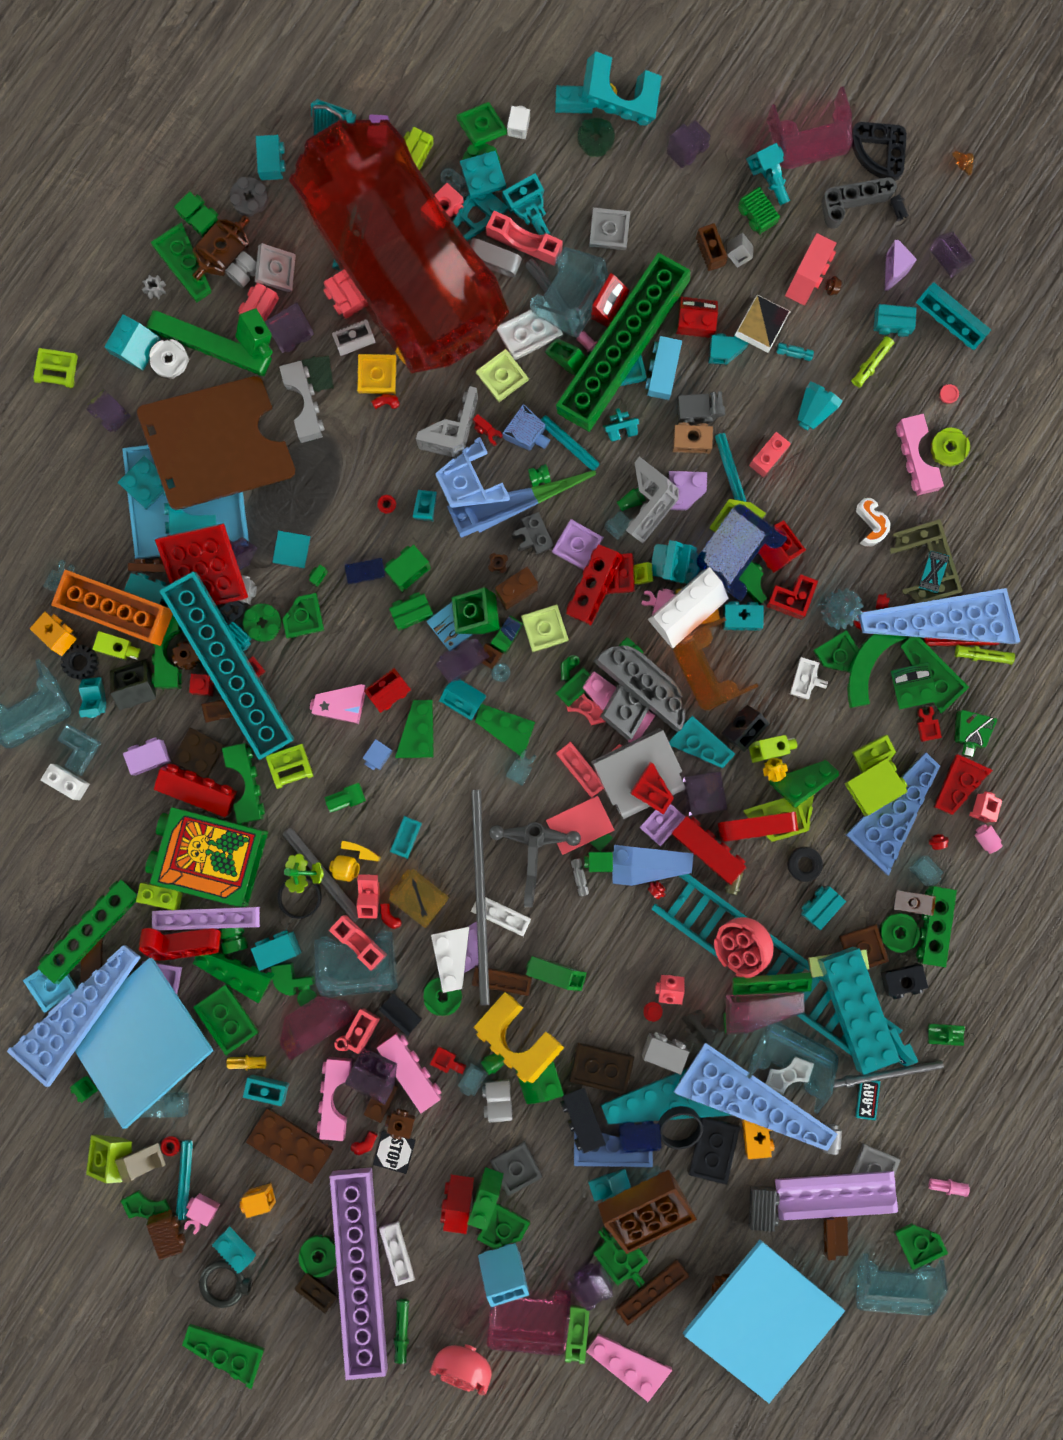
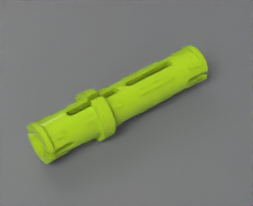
M885 336L868 360L862 363L859 372L851 380L856 387L861 388L867 378L873 375L876 366L894 345V341L890 337Z
M957 645L955 648V657L970 658L972 661L984 660L1010 665L1015 661V653L980 649L979 646L966 647Z

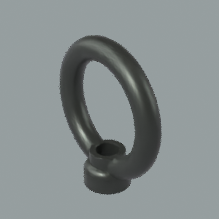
M217 1260L207 1265L199 1281L203 1298L210 1305L217 1308H227L235 1305L243 1295H249L252 1285L251 1278H245L243 1272L237 1274V1271H234V1268H231V1265L226 1260ZM218 1268L230 1270L237 1278L236 1293L226 1300L215 1298L207 1286L209 1275Z

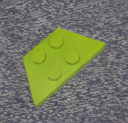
M814 795L796 808L785 798L745 809L743 813L748 818L796 812L799 831L766 836L771 842L809 831Z

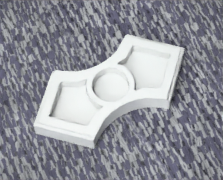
M795 1057L792 1063L784 1069L776 1070L771 1068L766 1085L776 1092L784 1094L788 1086L794 1082H809L815 1063Z

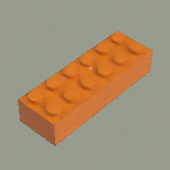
M65 569L51 604L54 607L159 646L163 642L173 615L168 607Z

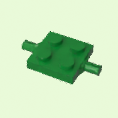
M605 1227L599 1229L598 1233L604 1242L593 1253L618 1286L630 1278L634 1280L638 1287L641 1284L643 1285L645 1281H643L638 1272L649 1260L642 1250L638 1248L626 1254L615 1238L610 1236Z

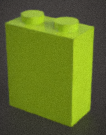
M884 759L844 783L864 816H869L908 792L906 789L907 783L902 777L899 778L896 773L897 768L891 760Z

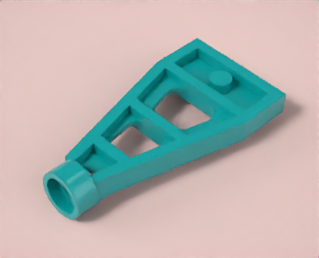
M493 193L472 199L468 195L463 203L464 207L459 210L446 235L438 242V245L445 253L449 254L453 249L484 231L493 211L504 215L508 211V207ZM474 206L486 215L478 223H473L468 218V213ZM461 222H464L471 228L463 236H460L455 231Z

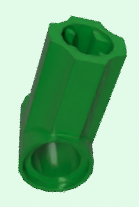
M360 783L353 784L344 788L343 791L324 797L330 813L366 801Z

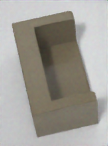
M158 1143L147 1145L115 1160L123 1183L131 1182L134 1178L146 1172L165 1166Z

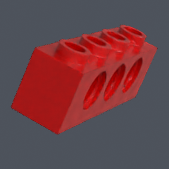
M597 545L591 553V560L588 566L583 570L581 582L575 588V595L567 605V615L585 624L592 625L622 561L623 556L620 553L602 545ZM604 563V568L598 571L599 565ZM596 581V585L590 588L591 582ZM588 598L587 604L582 606V601Z

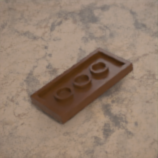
M269 1107L246 1141L247 1144L310 1184H313L333 1151L332 1147Z

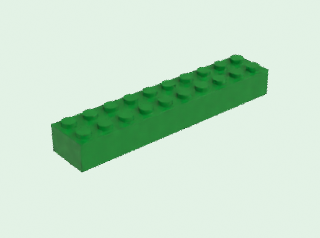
M659 252L657 253L556 404L558 415L588 432L591 431L689 283L690 270Z

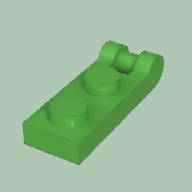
M570 1305L565 1351L566 1363L578 1361L579 1364H585L590 1308L587 1306ZM572 1348L580 1349L579 1353L572 1352Z

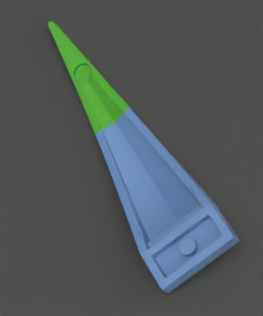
M590 471L536 487L507 492L510 497L509 501L453 508L448 505L447 508L462 538L476 531L480 533L595 476L596 471Z

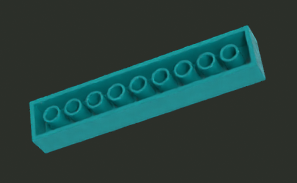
M193 571L159 590L257 758L260 760L292 742L294 737L197 572Z

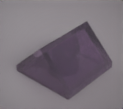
M954 232L938 236L929 248L951 278L975 262Z

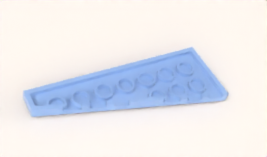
M1007 588L862 612L858 615L862 633L1018 644L1020 642Z
M123 945L107 959V962L99 970H95L89 979L82 982L78 986L79 988L71 995H67L48 1013V1016L40 1023H36L33 1029L27 1035H23L19 1039L20 1041L13 1047H10L7 1052L45 1087H50L141 957L131 948Z

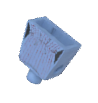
M524 404L503 432V439L531 451L535 444L545 449L550 442V439L543 435L545 424Z

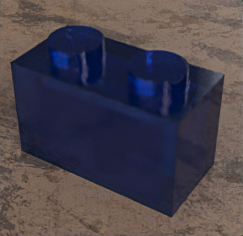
M644 1121L642 1125H634V1122L623 1123V1126H620L618 1129L620 1154L660 1151L662 1148L659 1124H654V1121Z

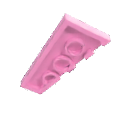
M598 1333L586 1348V1352L647 1402L650 1401L672 1371V1367L666 1364L663 1365L650 1357L643 1356L637 1351L628 1349L620 1343Z

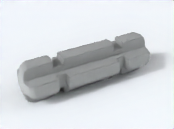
M581 859L571 860V865L574 868L573 873L576 886L579 888L577 889L578 894L581 897L589 894L588 887H586L584 870L581 868Z

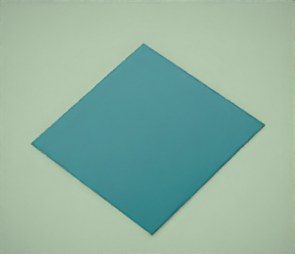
M278 531L272 563L305 568L311 536Z

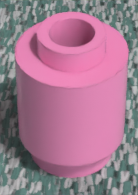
M983 824L976 829L977 833L974 836L989 854L998 851L1003 846L1001 844L1002 840L991 825Z

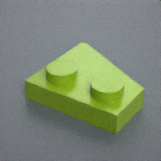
M883 735L852 752L861 772L866 771L884 759L891 760L896 753L888 735Z

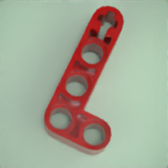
M796 812L718 823L720 842L799 831Z
M145 928L141 931L139 951L157 961L215 954L219 952L221 932L217 929H202L163 935L156 929Z

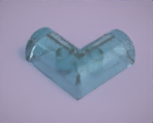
M66 724L57 740L73 749L64 767L80 776H83L102 743L69 724Z

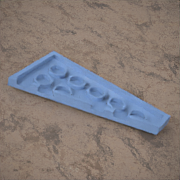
M924 753L902 775V778L907 783V793L869 816H863L846 833V836L887 876H889L892 870L891 868L899 855L902 844L905 842L917 817V812L923 804L925 795L940 768V765L927 753Z

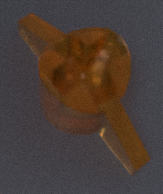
M954 151L952 155L957 160L958 167L964 170L968 176L972 175L973 154Z

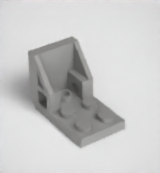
M469 386L468 392H464L462 399L464 409L459 411V422L444 419L417 433L416 441L420 450L453 458L462 454V451L466 448L478 401L477 388Z
M639 456L635 461L638 488L649 499V502L645 503L641 507L638 516L629 522L626 531L641 543H644L679 500V490L668 478Z

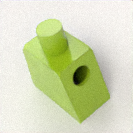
M100 631L97 633L92 649L97 653L125 661L127 657L138 660L141 651L140 648L131 646L129 640ZM118 645L123 647L120 652L116 651Z
M786 735L754 742L749 747L752 763L788 755L790 750L797 748V741L794 737L787 739Z

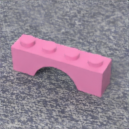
M924 414L901 419L896 426V432L902 440L901 450L907 458L906 468L912 476L911 485L913 491H916L918 496L940 490L944 485L939 468L927 465L921 459L918 451L921 438L929 432Z
M328 1057L327 1061L323 1062L322 1074H325V1082H321L320 1093L323 1094V1101L319 1103V1113H322L321 1121H318L317 1133H320L319 1139L343 1141L345 1139L347 1117L337 1111L333 1096L335 1089L340 1084L348 1082L351 1078V1058Z

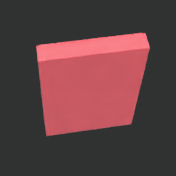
M598 796L546 820L549 828L565 834L570 831H577L581 836V841L576 846H571L567 842L557 843L562 855L615 831Z

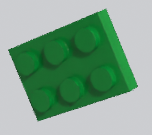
M227 984L193 1007L225 1056L259 1033Z

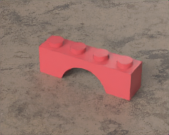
M493 211L486 226L488 237L555 266L562 251V240L546 233L543 235L530 233L519 227L510 217Z

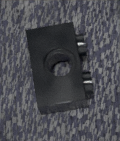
M746 705L725 728L722 734L731 744L745 752L770 723L760 712Z
M921 964L881 972L885 993L887 996L893 997V999L905 997L904 994L910 992L912 995L923 993V989L928 988L924 968ZM904 977H907L909 980L906 987L901 985V980Z

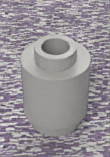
M826 1124L828 1128L838 1135L829 1150H823V1153L838 1154L841 1149L842 1129H839L836 1124Z

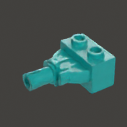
M775 143L749 156L746 160L753 176L762 172L769 184V190L774 191L779 205H783L789 202L790 199L784 187L786 179L782 177L779 164L784 161V153L782 148Z
M536 173L502 191V199L510 213L514 212L519 218L524 219L526 225L531 223L538 235L551 234L542 219L546 215L543 209L544 188Z

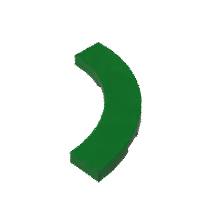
M873 634L861 646L850 668L849 684L847 686L850 708L870 704L868 684L870 673L876 660L889 646L907 640L908 636Z

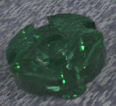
M591 118L582 122L578 130L577 140L579 147L587 155L592 157L603 156L614 145L615 133L610 121L602 118ZM598 134L601 138H598V141H594V138L591 136Z

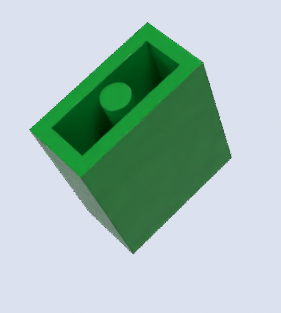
M485 1167L473 1200L468 1225L487 1230L499 1197L504 1173Z

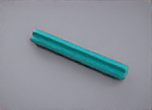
M545 415L541 418V421L545 424V429L589 469L595 471L599 467L600 463L548 416Z
M719 433L715 436V440L734 500L746 502L725 433Z
M183 1140L181 1142L176 1215L179 1220H186L188 1213L186 1207L189 1203L193 1148L191 1140Z

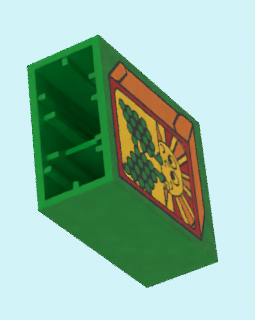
M171 807L169 814L162 813L159 817L156 835L163 837L159 852L154 850L150 852L145 872L152 874L150 884L241 908L246 907L250 902L269 831Z

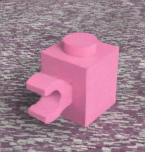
M663 589V591H658L655 598L651 591H645L644 595H648L650 601L642 600L641 604L653 606V615L676 594L672 590Z
M200 1193L195 1198L192 1197L186 1207L189 1209L186 1216L191 1219L185 1223L184 1229H187L189 1224H194L195 1230L193 1234H196L200 1230L201 1224L208 1226L220 1204Z

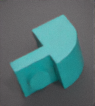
M102 678L82 679L79 686L82 699L79 709L80 718H94L100 715V713H105L106 697Z

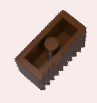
M715 223L699 228L696 240H698L699 250L703 254V260L707 264V270L712 271L725 266L728 257Z
M172 1210L150 1216L147 1221L148 1232L159 1260L182 1253L184 1245H186L185 1236L178 1229L180 1226L177 1215L173 1216Z

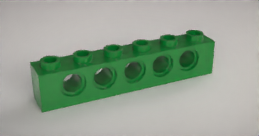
M115 881L109 887L110 891L105 896L102 895L95 902L96 906L82 915L81 918L83 920L68 930L67 937L64 940L60 939L53 946L54 950L41 958L39 961L40 965L37 968L51 982L59 984L136 903L138 893L125 881ZM116 896H119L120 903L118 906L114 907L112 905V899ZM104 910L106 918L100 921L98 915ZM91 925L92 933L86 936L84 930L86 926ZM77 940L78 948L73 951L70 946L71 942ZM62 954L64 956V963L58 965L57 957Z

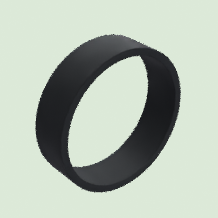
M306 877V880L310 881L313 884L312 879ZM285 882L279 888L277 896L280 909L284 914L295 919L311 916L321 904L322 895L318 884H313L318 893V901L314 910L308 915L295 916L284 908L281 896Z
M678 1106L667 1110L658 1122V1131L662 1142L672 1149H686L698 1142L703 1132L702 1123L697 1112L685 1106ZM687 1115L698 1121L696 1131L686 1139L671 1140L662 1134L665 1124L676 1116Z

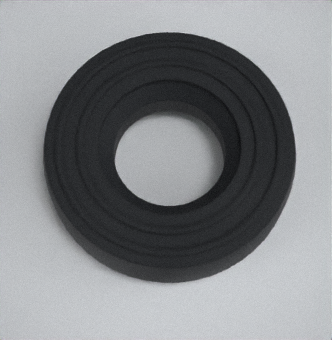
M800 847L790 854L787 866L790 874L796 880L809 882L821 874L823 861L816 850L809 847ZM802 857H808L812 861V868L808 872H803L798 868V861Z

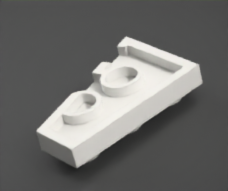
M469 927L431 935L443 993L459 990L463 987Z

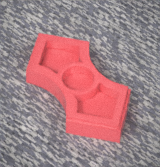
M584 693L569 707L566 706L567 712H578L584 715L591 726L606 722L600 717L603 712L602 709L595 702L588 699Z

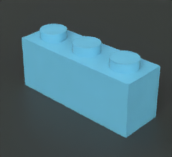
M660 336L659 342L654 343L653 353L656 356L655 360L650 362L649 371H652V375L646 381L645 389H648L647 396L665 400L670 399L682 340Z

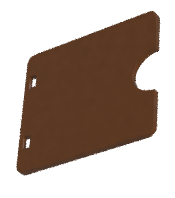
M260 377L244 378L145 404L137 409L140 425L169 506L172 509H184L290 479L295 475V467L286 442L268 440L258 429V422L261 416L267 411L272 410L271 402ZM154 426L156 434L150 436L147 427ZM172 479L175 487L169 489L166 480Z

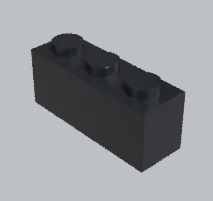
M585 1088L562 1096L563 1101H560L563 1112H568L570 1120H567L570 1131H575L577 1139H574L577 1150H582L584 1154L606 1145Z

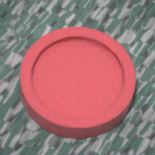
M948 384L940 390L939 396L944 403L951 404L958 399L959 391L956 386Z

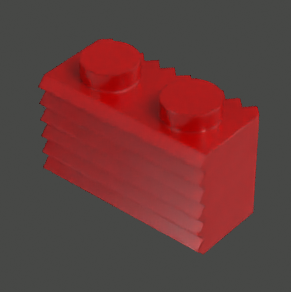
M392 668L389 673L380 677L370 687L364 689V692L380 713L390 709L392 704L406 697L407 693L411 691L395 668Z

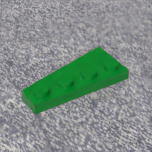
M182 222L151 241L152 247L196 303L212 293L204 274L199 281L192 276L199 268V264L193 254V248Z
M909 637L900 646L911 666L929 662L938 701L933 703L940 714L969 688L920 637Z
M220 953L196 956L193 964L258 1004L274 976L270 972L267 974L260 972L257 967L251 966L249 968L241 965L239 960H228L225 958V955Z
M193 1324L188 1326L182 1344L183 1347L202 1359H207L213 1363V1366L218 1369L221 1368L229 1373L232 1378L240 1380L246 1384V1387L252 1389L265 1348Z

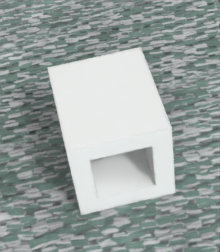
M523 106L511 107L507 136L526 139L530 109H526Z

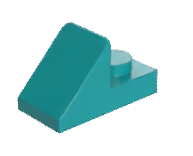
M418 490L413 512L415 520L434 522L437 492Z
M625 1168L588 1181L594 1201L607 1198L612 1194L615 1196L631 1188Z

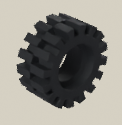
M73 645L64 653V658L61 657V661H63L61 667L64 668V673H67L69 677L79 680L90 678L89 676L95 675V670L98 671V655L87 646ZM83 655L87 660V664L83 669L78 670L74 667L73 661L75 657Z

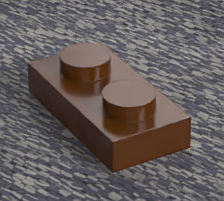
M134 558L133 562L128 563V571L166 572L162 559H153V562H146L144 558Z
M380 1078L364 1112V1116L381 1123L398 1086Z

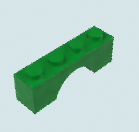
M172 615L161 646L153 644L155 646V654L152 655V664L155 665V673H152V684L158 689H182V670L172 665L167 655V648L171 639L183 632L174 615Z
M243 743L222 748L225 766L237 770L245 781L244 794L234 804L237 824L262 820L265 808L263 803L260 804L259 796H261V789L259 784L256 785L255 777L258 775L256 766H253L251 758H254L252 747Z

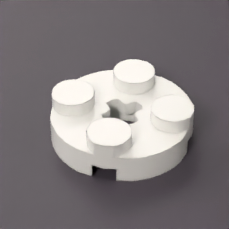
M161 340L150 350V365L161 377L174 379L184 372L189 362L186 350L175 340ZM166 355H173V360L171 362L165 363L166 359L164 357Z

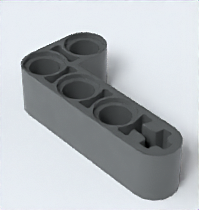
M882 178L827 189L821 201L826 226L831 229L838 228L844 219L846 208L889 201L897 188L895 180L892 178ZM864 191H869L871 195H867ZM846 194L852 195L853 198H848ZM828 197L834 198L835 201H830ZM831 215H836L839 219H833Z

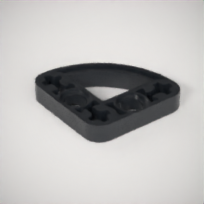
M856 123L851 132V144L860 164L871 174L881 179L892 178L896 181L902 176L905 163L906 129L903 126L893 124ZM858 129H862V135H859ZM881 130L884 136L878 138L874 135V131ZM895 132H898V135L900 136L899 139H898V143H895V141H896V135H894ZM862 142L887 145L886 167L879 165L869 157ZM891 150H899L901 156L894 157L891 154ZM894 163H897V164H896L897 174H893L894 172L892 171V168H893V166H894Z

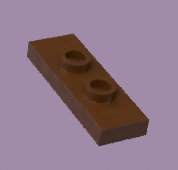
M475 965L471 985L479 987V968ZM488 968L489 989L529 996L533 977Z

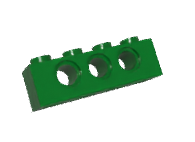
M929 886L925 891V895L936 896L935 904L940 902L942 909L936 912L934 908L933 916L922 914L924 924L923 928L920 929L921 945L916 953L918 963L946 968L957 890ZM934 921H937L939 923V929L937 931H933L932 924ZM932 940H935L937 946L931 951L929 944Z

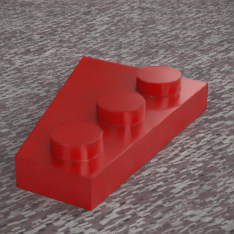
M956 754L933 807L953 815L993 770Z

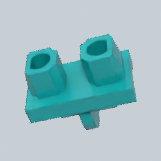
M620 408L615 409L616 414L609 416L610 421L617 420L618 422L603 425L604 431L612 442L621 439L619 429L622 428L626 429L627 437L638 435L637 425L639 424V419L634 417L623 420V418L629 417L628 411L621 413Z

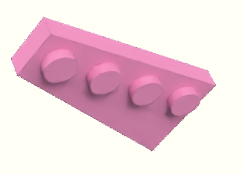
M592 672L582 688L603 711L617 687L596 672ZM648 710L634 737L628 740L629 743L643 735L655 717L653 713Z

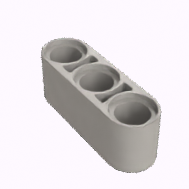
M476 238L471 240L465 258L470 262L509 277L516 276L522 261L518 254Z

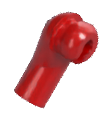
M383 394L371 401L375 409L384 404L390 405L392 409L400 406L399 398L391 394Z
M369 1131L364 1142H354L351 1145V1151L355 1155H362L371 1151L378 1134Z

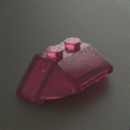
M317 996L285 1017L280 1045L291 1060L354 1020L356 1016L346 1001Z

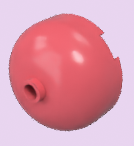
M738 917L728 921L718 929L717 937L714 939L715 952L724 967L728 966L736 973V976L754 977L762 972L771 962L773 957V941L767 929L758 921L747 917Z
M467 1344L464 1347L451 1345L440 1350L430 1370V1373L436 1376V1373L441 1375V1381L468 1392L476 1389L479 1395H486L491 1381V1368L488 1361L476 1352V1348Z

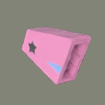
M360 684L316 694L315 699L312 698L310 710H312V714L359 724L366 694L364 689H367V687Z

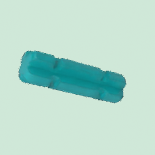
M779 343L777 346V354H786V356L798 359L804 358L807 361L813 359V350H804L802 347L793 345L787 346L784 343Z

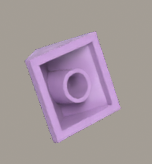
M894 240L886 254L885 291H889L906 276L917 260L899 240Z

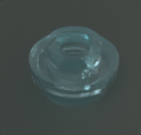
M499 663L493 668L491 675L494 680L504 682L510 676V669L505 663Z

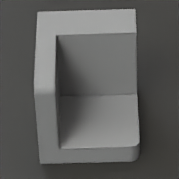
M741 233L727 243V255L737 268L753 258V245L744 233Z

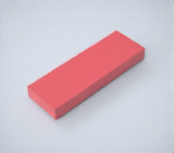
M569 742L556 753L591 798L604 789L597 773L572 742Z

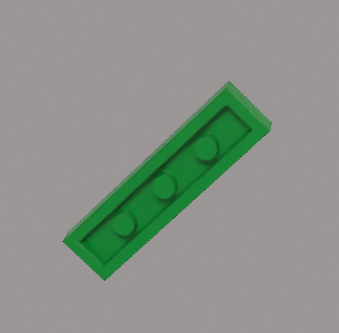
M811 972L733 978L732 994L733 997L807 992L811 991L812 975Z

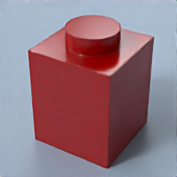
M191 674L189 693L213 697L214 683L210 676Z

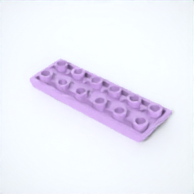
M894 1171L775 1179L776 1193H779L780 1196L778 1206L779 1220L898 1212Z

